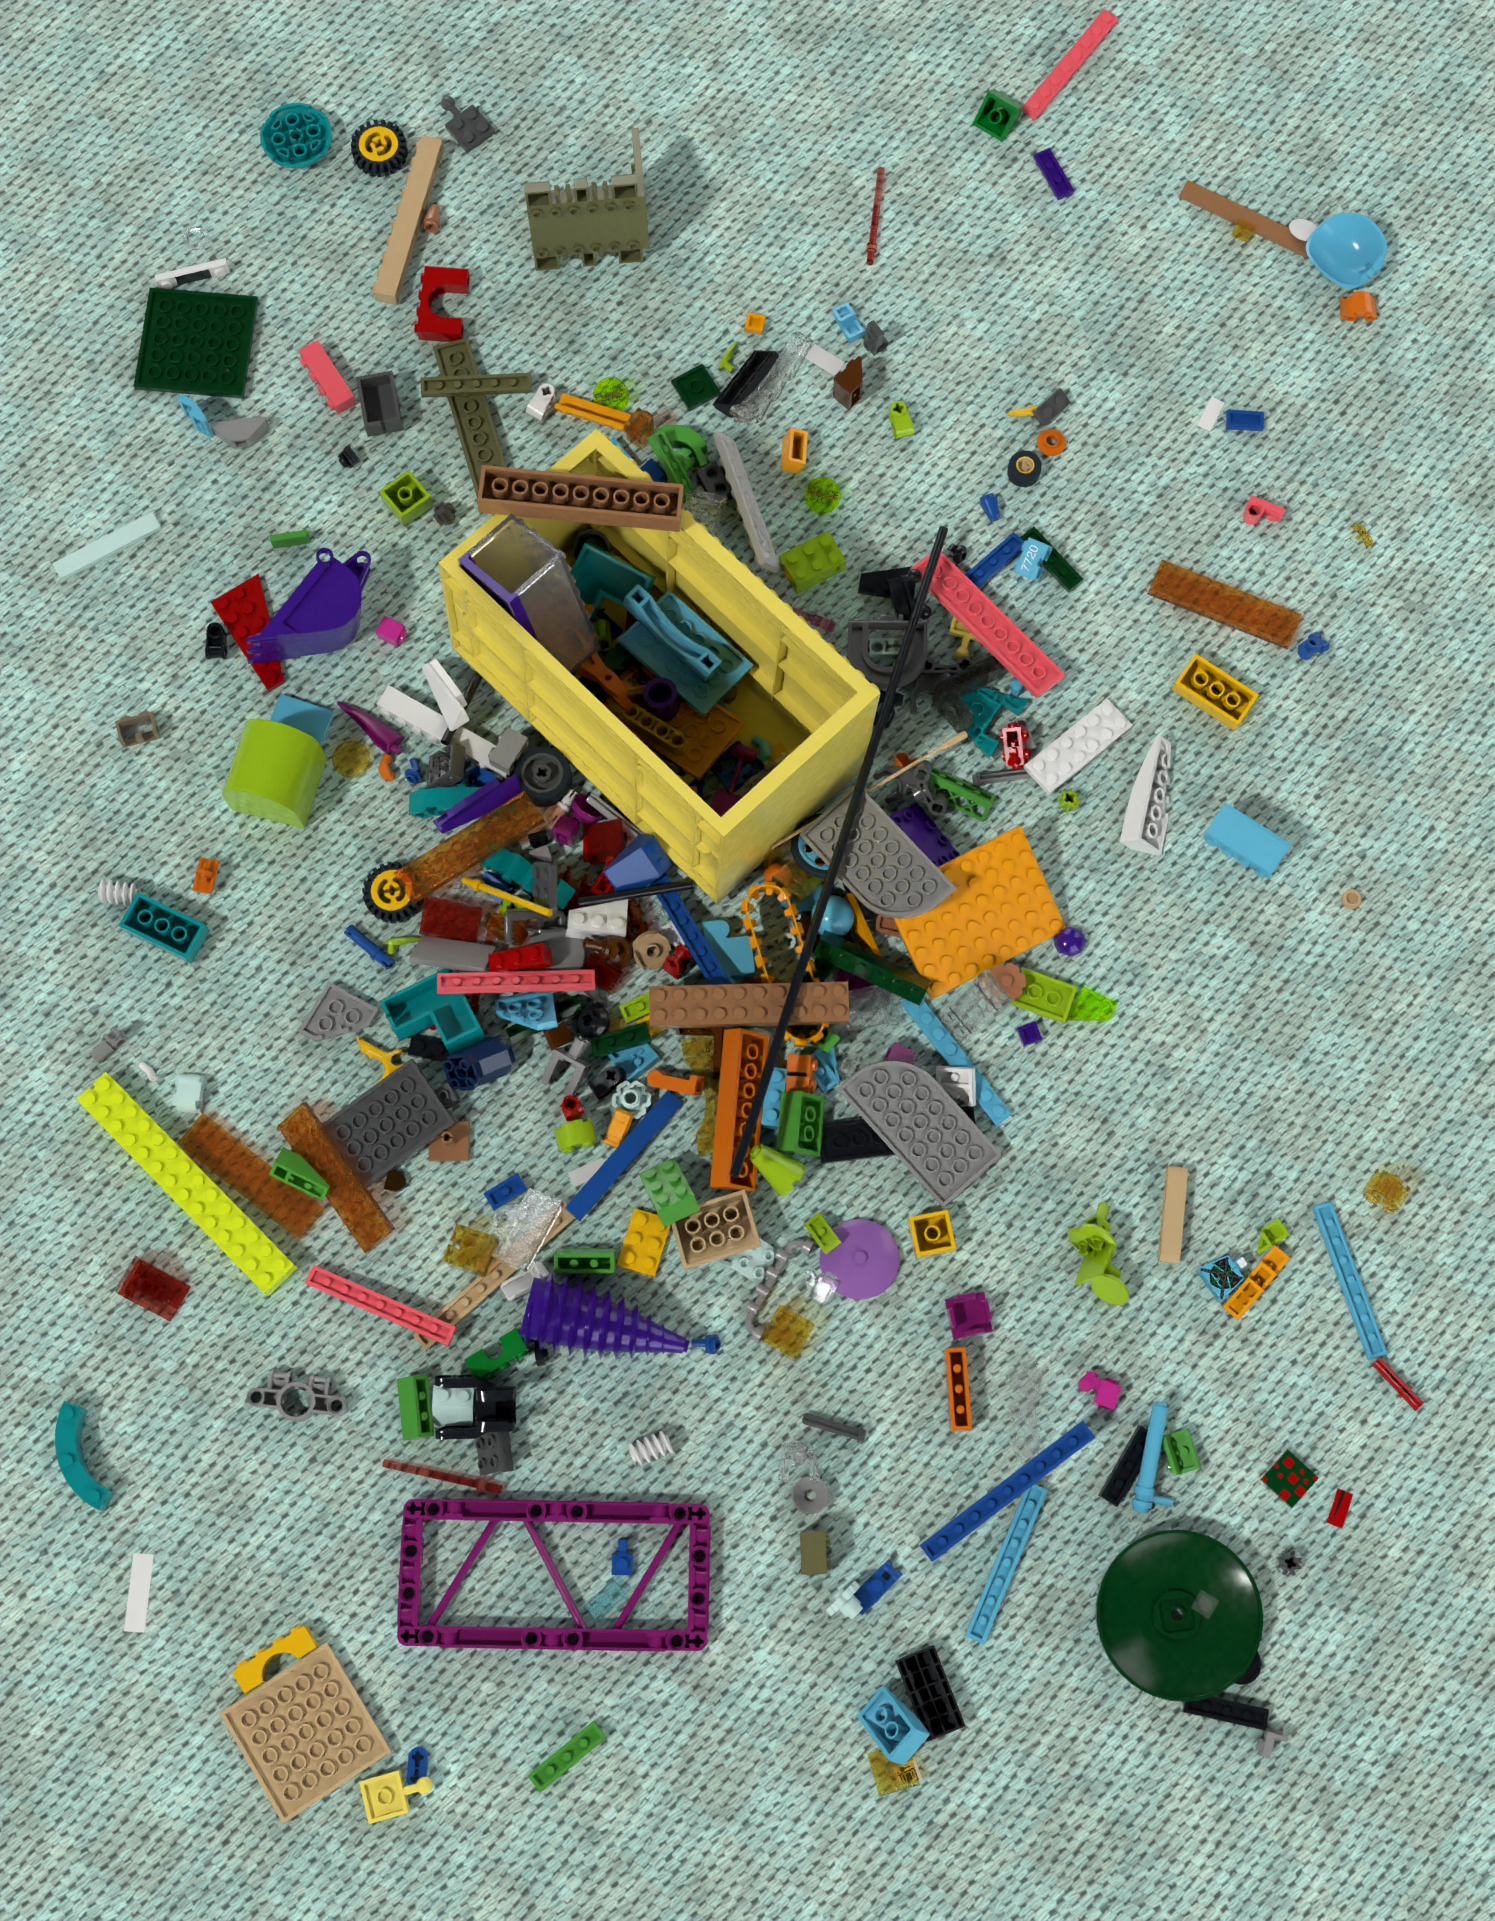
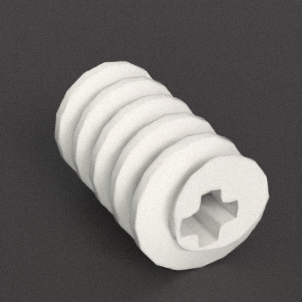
M102 878L98 887V900H101L102 903L109 902L110 904H115L116 902L117 905L124 904L125 906H130L137 892L141 893V886L137 889L136 884L132 883L129 888L126 881L123 887L120 881H117L114 886L113 880L110 879L108 884H106L105 879Z
M659 1431V1438L654 1433L651 1434V1441L644 1437V1444L636 1440V1447L631 1442L629 1443V1451L635 1467L636 1462L643 1466L644 1459L651 1463V1456L658 1460L659 1453L666 1457V1450L674 1454L668 1435H665L662 1431Z

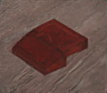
M621 818L585 827L590 865L606 863L608 856H613L615 859L626 848Z

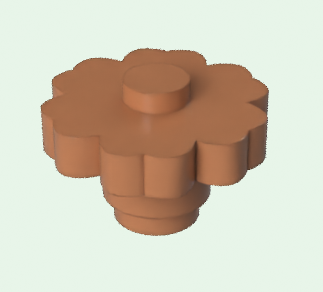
M999 963L991 968L986 984L987 990L993 992L995 1000L1005 1002L1008 999L1013 1002L1021 997L1022 989L1026 986L1025 974L1019 973L1020 968L1017 965L1007 963L1004 966Z

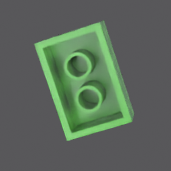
M802 1091L781 1093L777 1151L801 1157L820 1156L824 1097Z
M675 1157L639 1173L644 1188L664 1227L700 1211L694 1193Z

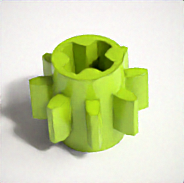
M1072 788L1067 792L1062 790V797L1059 796L1056 800L1061 802L1058 809L1063 808L1066 813L1071 809L1075 812L1077 809L1076 805L1081 803V800L1077 799L1079 793L1072 792Z

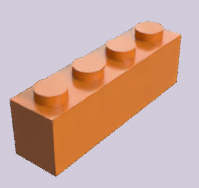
M966 1347L945 1348L944 1362L950 1432L971 1431L972 1420Z

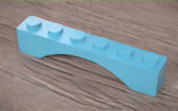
M639 584L625 596L622 606L705 683L719 670L722 661L708 648L697 644L678 630L663 614L653 597Z

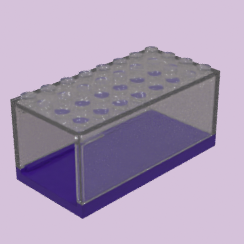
M510 514L458 559L462 570L572 674L601 648L598 642L599 637L593 630L595 627L589 620V613L584 608L585 603L580 598L581 592L576 587V580L570 573L571 568L565 561L566 555L560 549L556 550L548 539H542L534 528L530 529L522 518H517Z

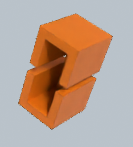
M788 1054L787 1071L807 1073V1076L786 1075L785 1092L802 1091L813 1094L817 1085L816 1079L813 1077L814 1071H817L818 1061L815 1059L816 1055Z

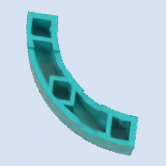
M457 784L456 787L418 788L417 791L411 792L409 795V815L422 819L441 816L442 812L447 811L481 787H468L466 784ZM517 801L484 816L503 820L517 816Z
M64 1401L59 1411L55 1429V1449L59 1467L69 1486L83 1501L97 1510L105 1511L114 1492L102 1485L91 1474L81 1449L82 1428L88 1410Z

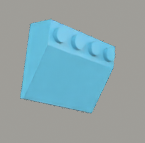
M1226 802L1203 836L1206 839V843L1213 847L1217 846L1226 856L1236 858L1240 865L1250 867L1256 875L1267 879L1292 845Z

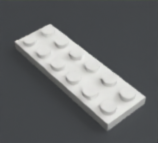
M1105 699L1025 764L1023 768L1050 795L1124 735L1133 725L1108 699Z

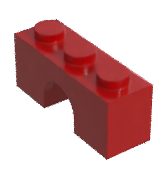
M543 943L488 954L490 972H511L523 968L539 970L553 967L551 948Z

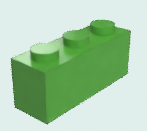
M557 1248L554 1252V1273H615L617 1268L616 1248Z
M413 1375L397 1379L403 1441L419 1440L434 1436L428 1375Z

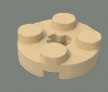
M656 930L642 933L631 944L634 961L640 967L649 968L650 970L660 968L665 962V958L669 955V951H671L667 938ZM655 946L653 949L654 953L650 954L648 952L647 954L648 948Z

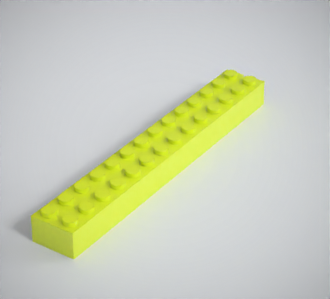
M105 1072L93 1083L95 1086L93 1089L89 1087L76 1100L264 1294L270 1296L298 1267L149 1114Z

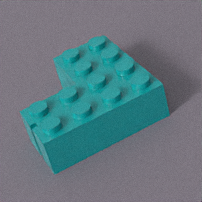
M591 542L584 543L557 601L562 605L568 602L593 605L594 611L575 619L581 627L586 629L591 627L605 597L622 605L625 596L637 584L649 593L656 577Z
M445 968L437 973H453L452 969ZM437 973L379 1001L399 1042L434 1024L449 1054L486 1038L464 994H437Z

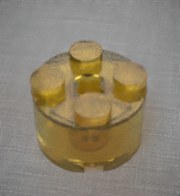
M1376 1169L1364 1187L1363 1192L1366 1194L1365 1199L1369 1203L1374 1205L1378 1203L1383 1206L1382 1209L1393 1214L1395 1211H1399L1411 1189L1408 1185L1406 1188L1402 1186L1403 1181L1395 1175L1384 1170L1379 1173V1169Z

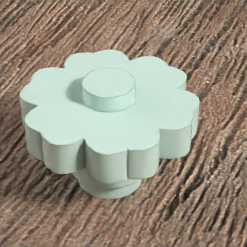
M624 1081L622 1084L617 1085V1093L611 1096L612 1107L615 1109L619 1107L635 1114V1120L645 1116L647 1113L646 1108L651 1106V1094L646 1092V1086L638 1081H633L631 1084L628 1081Z
M853 1581L845 1590L841 1588L833 1596L835 1600L825 1611L832 1616L840 1610L845 1617H849L852 1620L863 1609L860 1605L861 1602L853 1595L860 1588L858 1583Z

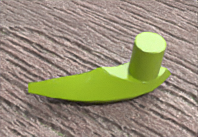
M735 341L728 348L719 363V369L725 368L729 373L734 370L735 367L729 361L737 347L738 341Z
M399 937L386 940L384 943L388 945L387 954L395 955L396 945L403 946L418 942L420 937Z

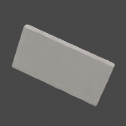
M422 935L409 958L410 963L468 972H486L489 967L488 954L496 953V946Z

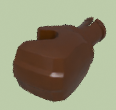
M616 935L604 936L602 940L587 936L584 938L583 949L599 952V957L605 959L608 954L613 959L619 955L621 968L630 964L632 945L628 938Z

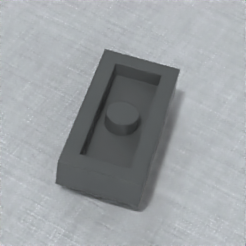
M1058 388L1031 412L1041 426H1045L1071 402L1062 389Z

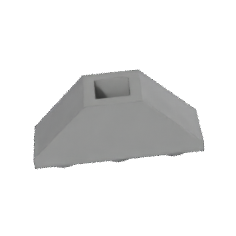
M254 416L248 419L236 418L229 421L217 420L210 423L213 433L233 449L252 447L269 428L266 417Z

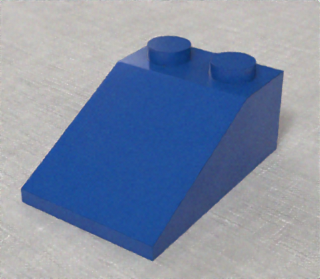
M639 834L603 870V873L615 891L646 887L661 877L671 867L672 862L654 835Z

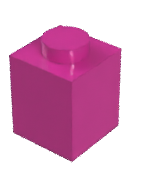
M386 616L383 617L375 631L379 639L397 648L407 637L405 626Z

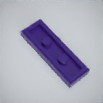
M1048 148L1034 154L1033 158L1057 200L1074 194L1072 185L1051 149Z

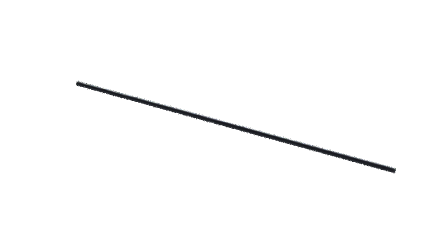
M944 526L939 527L738 1145L729 1173L733 1177L739 1178L944 545L948 528Z

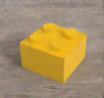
M948 1210L908 1218L907 1222L916 1260L955 1252L956 1245Z

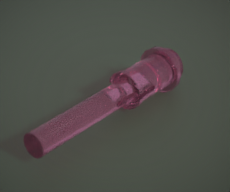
M792 607L795 614L811 622V625L826 630V633L833 632L836 622L832 618L829 620L817 614L812 615Z

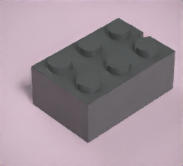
M387 371L356 377L367 436L384 434V430H387L388 433L404 430L393 372Z

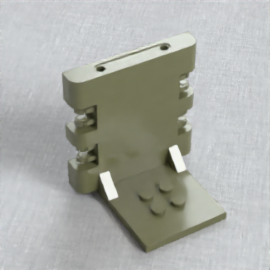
M639 127L631 128L634 163H631L632 174L612 175V185H607V181H603L602 186H597L596 182H591L592 187H588L587 178L573 179L574 188L570 189V184H566L565 189H560L558 185H554V190H551L550 181L524 183L536 271L560 269L559 256H563V260H567L568 255H573L574 259H579L578 255L582 254L583 267L596 266L595 253H599V257H603L604 252H609L610 256H614V252L618 251L619 264L643 262L642 249L650 247Z

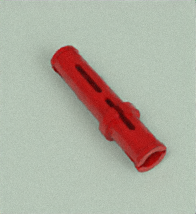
M1379 1357L1372 1364V1367L1383 1376L1399 1393L1398 1396L1403 1398L1414 1411L1424 1404L1411 1390L1410 1384L1407 1385L1382 1357Z

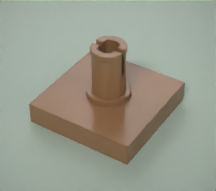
M455 1121V1125L429 1143V1162L469 1161L470 1122Z

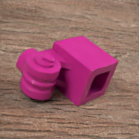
M1087 1371L1085 1376L1078 1381V1387L1082 1392H1088L1091 1389L1095 1391L1093 1405L1110 1411L1114 1410L1122 1387L1117 1385V1381L1110 1378L1101 1380L1098 1378V1374Z

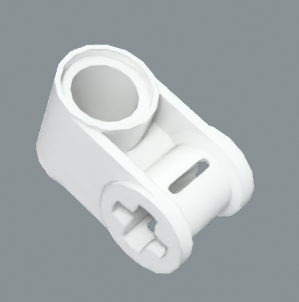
M542 384L526 408L527 414L540 421L545 420L556 400L555 390L551 384Z

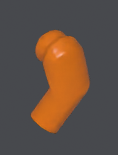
M384 754L378 771L382 779L391 782L395 778V773L391 772L389 767L393 757Z

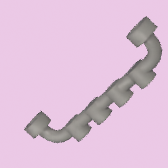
M809 1238L806 1241L794 1239L787 1244L785 1249L779 1248L775 1255V1258L778 1260L776 1265L768 1267L765 1273L768 1279L765 1284L759 1283L755 1290V1293L758 1294L755 1302L750 1300L745 1308L748 1312L745 1319V1327L753 1335L751 1339L755 1342L760 1343L766 1329L760 1325L755 1328L753 1320L759 1313L761 1305L769 1295L773 1284L778 1279L782 1268L789 1260L793 1249L801 1247V1252L809 1256L815 1246V1241Z

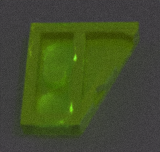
M1082 986L1066 1020L1109 1022L1118 1003Z

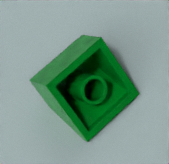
M996 89L987 92L972 125L1003 142L1017 123L1025 106Z

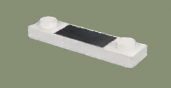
M226 258L156 274L155 279L159 288L171 289L174 286L216 276L223 277L230 273Z

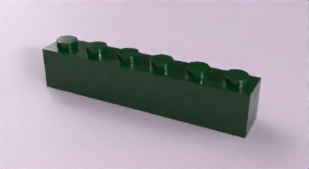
M824 930L813 953L814 956L917 1005H920L930 983L929 979Z

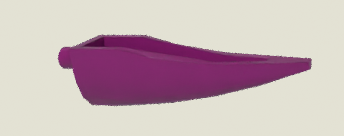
M340 701L337 702V705L364 730L373 743L388 755L392 752L397 755L402 753L403 749L399 747L405 738L402 734L360 709Z

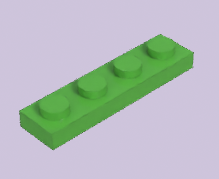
M593 1721L527 1776L538 1791L542 1792L607 1737L596 1722Z

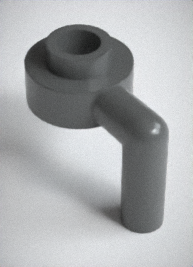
M596 984L595 990L583 991L598 1005L607 1008L608 1004L598 992L600 988ZM588 1015V1018L593 1021L592 1016Z

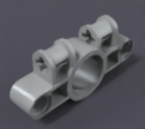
M271 1369L267 1389L252 1388L246 1396L250 1405L258 1408L277 1409L284 1418L294 1422L306 1421L314 1414L342 1416L348 1410L346 1400L338 1396H331L332 1376L330 1375L328 1377H320L311 1374L309 1385L302 1382H292V1371L283 1373ZM292 1389L303 1391L306 1389L311 1396L308 1402L309 1409L301 1416L299 1414H292L290 1416L284 1408L287 1402V1397L285 1396ZM260 1392L262 1399L260 1402L255 1403L253 1396L255 1393ZM336 1401H341L342 1409L335 1412L333 1404Z

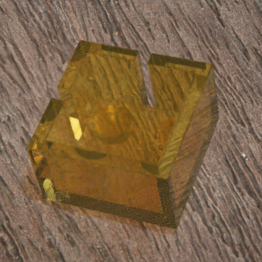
M456 1224L450 1240L460 1246L458 1250L453 1245L448 1244L442 1261L450 1267L485 1278L499 1240L493 1235Z
M779 1305L771 1319V1323L774 1326L772 1327V1325L768 1324L760 1342L775 1351L779 1348L780 1354L795 1362L815 1324Z

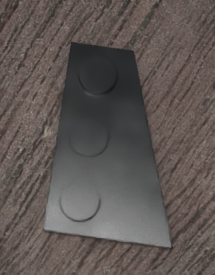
M912 566L861 573L858 593L890 598L886 580L907 575ZM907 582L913 601L916 584Z

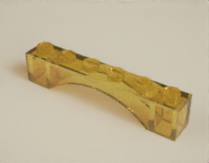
M704 1036L681 1039L684 1063L695 1074L705 1075L703 1085L706 1100L705 1114L701 1127L696 1134L699 1158L713 1156L718 1098L714 1099L713 1091H716L715 1079L710 1078L713 1066L712 1060L707 1059V1053H710L709 1041L705 1042Z

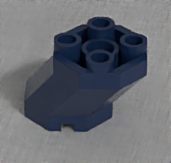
M499 1036L486 1037L482 1041L452 1052L443 1063L449 1084L452 1088L461 1091L474 1090L480 1085L507 1075L516 1061L511 1045L502 1043L501 1040L503 1039Z

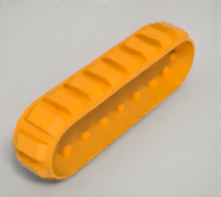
M764 881V885L757 886L755 884L747 890L746 894L748 897L747 899H742L741 914L746 915V918L743 919L746 933L751 932L752 935L748 938L751 950L757 951L758 954L754 956L757 969H762L764 973L760 975L762 984L772 983L775 980L773 975L767 974L765 964L769 963L768 957H762L759 946L763 944L762 938H756L753 930L757 926L756 920H750L748 911H753L754 905L749 903L752 898L755 900L761 897L759 893L766 892V895L771 896L772 893L778 894L777 899L779 902L785 901L788 908L784 911L785 917L790 916L793 923V928L789 930L791 935L797 936L799 946L795 948L797 954L801 953L805 942L801 938L804 936L801 922H796L795 919L799 915L795 903H790L792 895L785 887L779 888L776 886V882ZM809 959L805 972H808L811 982H820L819 977L814 978L813 976L816 968L813 959ZM816 1024L822 1026L819 1032L813 1029L810 1032V1038H805L804 1034H798V1038L793 1037L791 1034L794 1031L789 1027L786 1030L784 1040L785 1042L789 1040L794 1042V1047L806 1048L808 1043L813 1042L816 1044L824 1038L822 1031L823 1029H828L829 1024Z

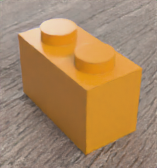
M791 427L784 435L780 470L798 474L805 466L807 431Z

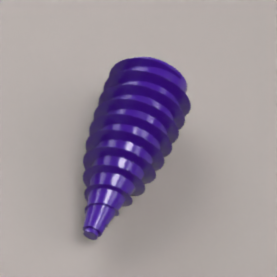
M552 1273L546 1280L534 1277L519 1337L524 1338L525 1346L530 1340H537L539 1350H541L546 1343L553 1344L554 1354L560 1346L568 1347L569 1356L576 1348L583 1349L584 1359L590 1351H598L600 1360L605 1352H613L616 1361L620 1353L629 1352L632 1359L635 1353L646 1352L647 1356L653 1352H662L663 1354L664 1352L687 1353L689 1340H686V1337L664 1328V1324L660 1326L653 1322L651 1314L646 1318L640 1315L638 1304L630 1310L625 1307L624 1297L616 1304L611 1301L610 1291L602 1298L597 1295L596 1285L589 1293L585 1292L582 1289L581 1281L575 1288L569 1287L567 1276L560 1284L555 1283Z

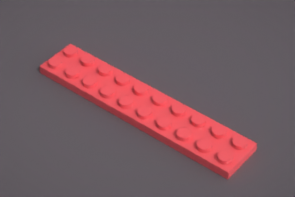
M941 552L929 592L1036 699L1064 679L1065 673ZM930 554L910 568V570H920L922 579Z

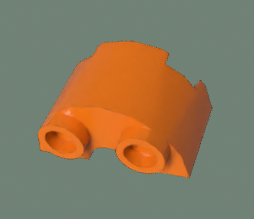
M1352 292V296L1347 298L1343 296L1339 300L1341 320L1355 321L1358 317H1363L1366 321L1377 319L1376 297L1370 296V292Z

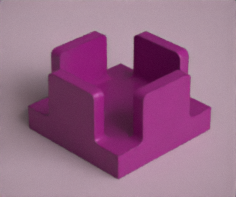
M973 1292L945 1300L953 1340L993 1332L989 1303L985 1298L984 1292Z

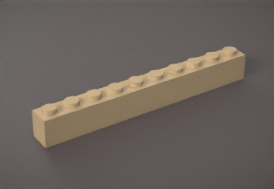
M421 135L420 142L417 141L416 155L411 159V171L407 173V184L401 192L402 201L401 204L397 205V217L393 219L392 233L387 238L388 247L382 254L383 263L377 271V283L374 282L372 293H374L376 301L393 305L398 304L443 155L444 145L442 139Z

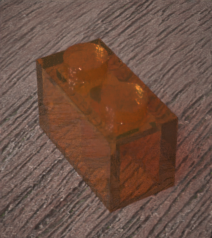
M638 407L625 423L627 440L641 450L648 442L647 437L653 435L654 421L649 411H643Z

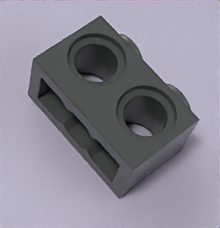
M716 461L696 470L697 480L713 508L733 499L731 485L725 478V470ZM711 474L716 475L715 478H709L708 476ZM719 489H722V490H724L725 492H724V493H718V492H716V491L719 490Z

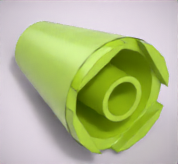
M763 1144L755 1145L749 1153L751 1155V1162L775 1192L781 1196L787 1195L794 1189L792 1184L795 1180L799 1182L804 1174L805 1165L801 1161Z

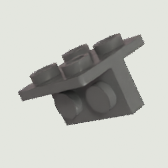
M487 1432L476 1438L475 1446L478 1453V1468L481 1476L514 1471L509 1432Z

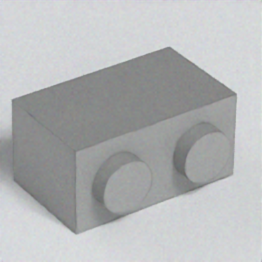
M507 727L506 731H502L499 735L497 746L493 747L488 754L490 765L511 775L518 760L529 745L528 737Z

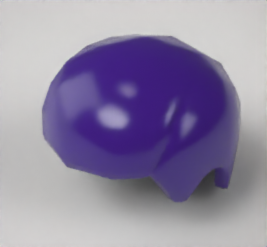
M1066 927L1060 930L1054 937V946L1060 954L1075 956L1085 948V935L1075 927Z

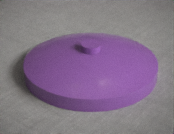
M864 1219L849 1220L837 1225L832 1230L842 1243L828 1254H825L822 1249L820 1250V1269L827 1284L838 1294L856 1300L873 1298L884 1292L895 1279L899 1268V1251L891 1234L881 1225Z

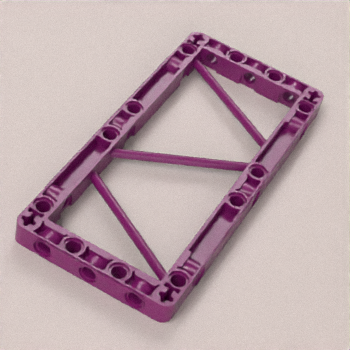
M492 1499L408 1500L403 1509L397 1611L398 1641L404 1646H439L442 1648L701 1651L707 1645V1630L709 1628L710 1512L702 1504H669L660 1502ZM415 1503L417 1507H424V1511H415L413 1515L409 1508L413 1507ZM437 1503L440 1510L438 1514L432 1515L429 1510L430 1506ZM535 1505H539L542 1508V1514L539 1517L532 1515L531 1511ZM576 1506H581L583 1509V1514L579 1518H575L572 1514V1510ZM691 1507L692 1512H698L699 1508H702L703 1512H706V1516H703L702 1520H699L698 1516H692V1520H688V1508ZM677 1508H683L686 1511V1516L681 1520L676 1519L674 1516ZM425 1520L489 1521L426 1625H420L418 1623L419 1606H421L422 1593L420 1571L421 1564H423L424 1539L422 1537L423 1522ZM499 1521H519L524 1523L578 1628L435 1625ZM533 1522L674 1525L613 1628L592 1629L587 1628ZM683 1524L690 1525L687 1630L622 1629ZM411 1545L417 1548V1553L413 1557L407 1554V1549ZM697 1550L705 1552L706 1557L704 1561H695L694 1553ZM409 1587H412L415 1591V1596L412 1599H408L405 1596V1591ZM697 1592L702 1593L705 1597L701 1605H697L693 1601V1596ZM407 1630H409V1634H418V1638H410L407 1642V1639L403 1638V1634H406ZM427 1630H430L434 1635L430 1643L426 1642L423 1637ZM530 1632H534L538 1638L537 1642L533 1645L527 1641V1635ZM571 1633H576L579 1636V1642L576 1645H571L568 1642V1636ZM685 1634L690 1635L689 1639H695L696 1635H700V1639H703L704 1643L700 1644V1647H696L695 1643H689L690 1648H685L687 1641ZM674 1635H680L683 1638V1644L680 1647L672 1645L671 1639Z

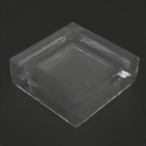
M1200 1590L1190 1608L1206 1619H1209L1219 1601L1203 1590Z

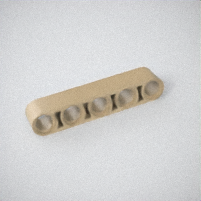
M1166 1167L1158 1262L1179 1264L1188 1168Z

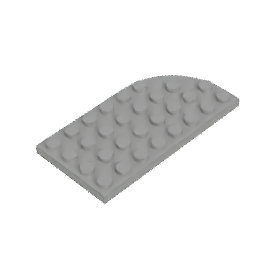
M855 785L799 834L828 867ZM864 791L836 876L863 905L879 915L902 919L916 917L931 911L947 899L957 888Z
M901 1061L873 1063L857 1071L837 1088L943 1208L1002 1156L930 1074L917 1066Z

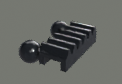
M911 569L907 575L886 580L896 620H898V615H903V620L910 619L914 605L907 582L916 584L921 581L922 573L918 569ZM928 605L923 606L920 616L922 620L930 618L932 610Z

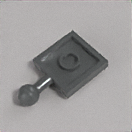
M451 96L442 98V108L450 111L455 116L445 124V128L467 153L495 134V129L473 104L463 112H460L455 107V100Z

